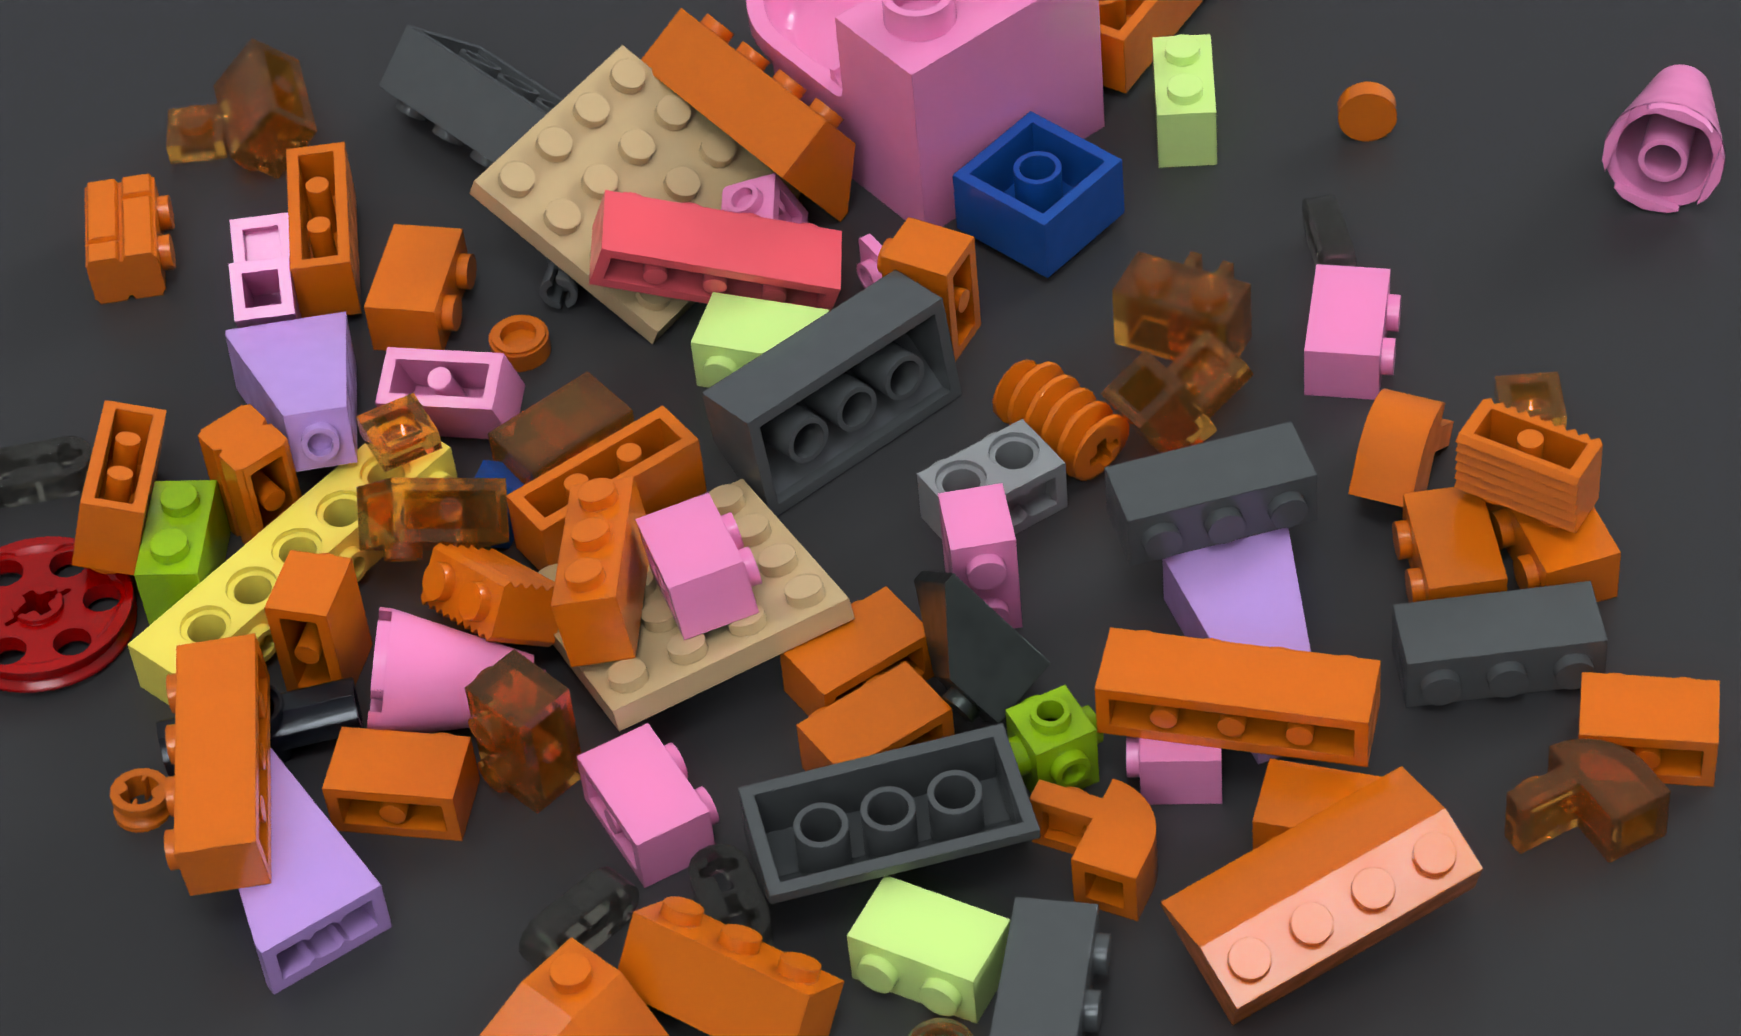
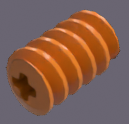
M1025 359L1014 363L1001 378L993 396V412L1002 422L1011 425L1023 419L1066 463V474L1081 481L1091 480L1100 475L1105 470L1104 467L1109 466L1124 448L1129 436L1130 424L1122 415L1113 414L1111 407L1106 402L1098 401L1091 390L1080 387L1077 379L1072 375L1064 374L1061 367L1055 362L1046 361L1037 365L1034 360Z

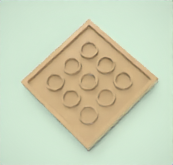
M622 45L476 178L469 194L653 344L695 302L589 284L592 225L605 190L621 193L633 192L644 197L678 203L690 202L702 207L721 210L722 191L726 186L775 172L653 75L652 68ZM780 177L798 199L801 192Z
M743 478L731 484L720 485L712 489L709 494L720 516L729 512L732 513L741 534L744 548L749 546L754 556L762 580V584L752 587L759 613L684 640L649 565L636 658L571 667L559 629L554 634V647L619 732L855 619L849 597ZM558 564L544 567L538 573L555 582Z

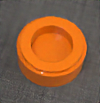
M1376 82L1356 83L1348 87L1338 99L1339 126L1352 139L1375 141L1388 135L1395 127L1397 122L1396 99L1391 90Z
M530 315L510 316L499 321L489 333L491 353H504L516 372L533 370L542 365L550 356L551 342L546 324L537 317Z

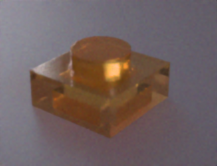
M225 103L191 105L184 108L168 109L166 148L171 164L228 158L229 118Z
M1558 372L1495 376L1494 395L1496 404L1504 402L1506 408L1516 407L1518 413L1528 411L1530 417L1539 415L1541 420H1552L1554 426L1563 424L1566 429L1567 413Z
M414 393L356 416L360 435L384 472L442 449L439 431Z

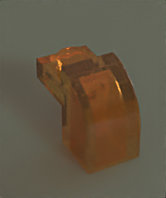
M1206 329L1167 368L1148 351L1144 350L1100 394L1116 414L1126 418L1134 431L1156 450L1164 453L1203 443L1211 437L1217 429L1210 418L1254 374L1246 362Z
M1572 739L1549 746L1548 771L1546 774L1529 777L1519 783L1513 790L1507 792L1504 836L1517 852L1521 854L1578 826L1608 863H1611L1666 836L1671 791L1640 757L1620 745L1598 739Z

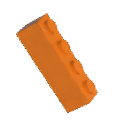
M1110 627L1095 685L1097 733L1368 767L1380 707L1381 660L1357 658L1351 655H1332L1291 650L1278 646L1267 647L1226 642L1214 638L1202 639L1161 634L1148 630L1137 631Z
M253 633L176 645V673L167 674L166 676L168 702L172 713L175 714V724L166 725L165 728L168 756L171 764L175 765V776L166 777L164 783L167 808L170 816L174 817V829L164 831V850L168 867L171 871L180 870L190 896L271 884L270 675L257 637Z

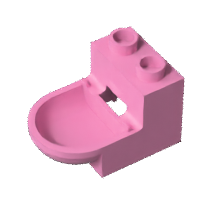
M746 0L751 34L764 55L773 64L774 75L780 69L805 88L807 92L800 100L807 106L815 98H818L844 119L837 129L856 143L852 179L905 221L908 217L943 227L956 219L953 175L1030 111L1083 139L1105 127L1099 0Z

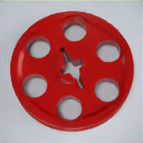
M35 537L1 546L0 575L16 573L20 574L21 578L11 585L0 586V654L5 651L18 650L24 652L25 655L15 663L0 664V690L16 693L56 690L81 682L109 665L127 646L136 627L137 604L130 575L122 573L103 574L90 568H85L79 574L71 577L54 575L59 568L72 564L75 538ZM101 598L119 600L118 604L109 610L93 611L88 609L91 603ZM73 641H83L90 644L86 650L76 655L58 653V650L63 645Z

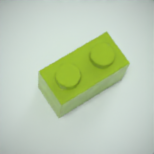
M217 480L155 481L134 572L149 626L225 562L231 529Z

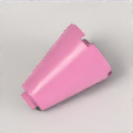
M1672 65L1664 68L1610 127L1604 142L1602 163L1605 171L1606 169L1608 170L1609 175L1615 182L1614 189L1623 199L1644 210L1671 213L1679 211L1680 206L1697 200L1698 205L1708 199L1720 183L1725 167V147L1711 86L1706 76L1698 69L1688 65Z
M379 607L367 729L434 733L527 721L530 707L541 709L543 707L546 669L534 668L533 654L496 642H487L484 638L403 611Z

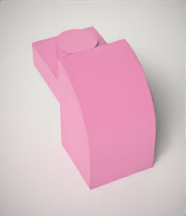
M288 212L229 220L234 263H229L228 266L234 321L237 327L242 328L300 319L301 313L290 271Z

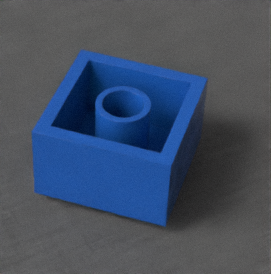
M1032 111L953 175L957 228L1046 278H1049L1125 213L1122 159Z

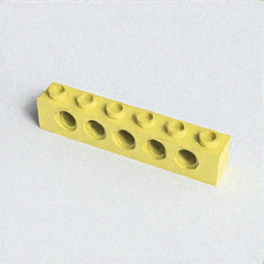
M396 416L357 449L358 462L338 465L127 644L140 687L169 705L166 691L167 674L176 673V645L255 633L265 662L274 655L276 649L264 607L289 551L295 550L318 554L329 553L335 556L352 558L357 581H360L366 571L394 547L401 545L412 531L435 511L445 507L452 497L460 491L451 447Z

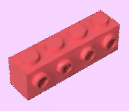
M605 190L592 225L589 284L708 304L712 293L717 292L829 309L831 311L841 290L842 231L822 228L811 223H793L760 217L754 213H736L707 208L690 202L678 203L644 197L633 192L621 193Z

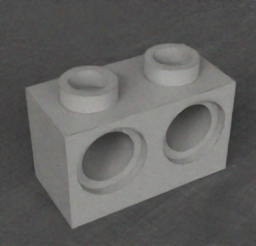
M1023 419L998 432L990 433L979 442L946 459H941L933 463L929 468L917 473L921 518L941 539L938 493L1003 483L1015 534L1068 507L1066 463Z

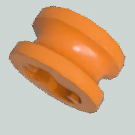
M136 768L124 772L115 779L110 787V800L114 807V818L121 828L134 833L148 832L158 828L167 821L170 814L165 798L164 783L166 776L150 768ZM144 795L145 800H149L152 795V800L147 803L138 804V799H134L131 804V800L134 797Z

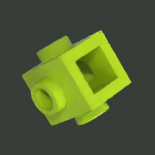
M1066 685L1041 695L1028 697L1020 704L1005 710L1007 736L1023 782L1031 794L1039 779L1064 787L1073 786L1080 789L1100 782L1098 744L1104 740L1103 733H1097L1096 714L1089 705L1081 707Z

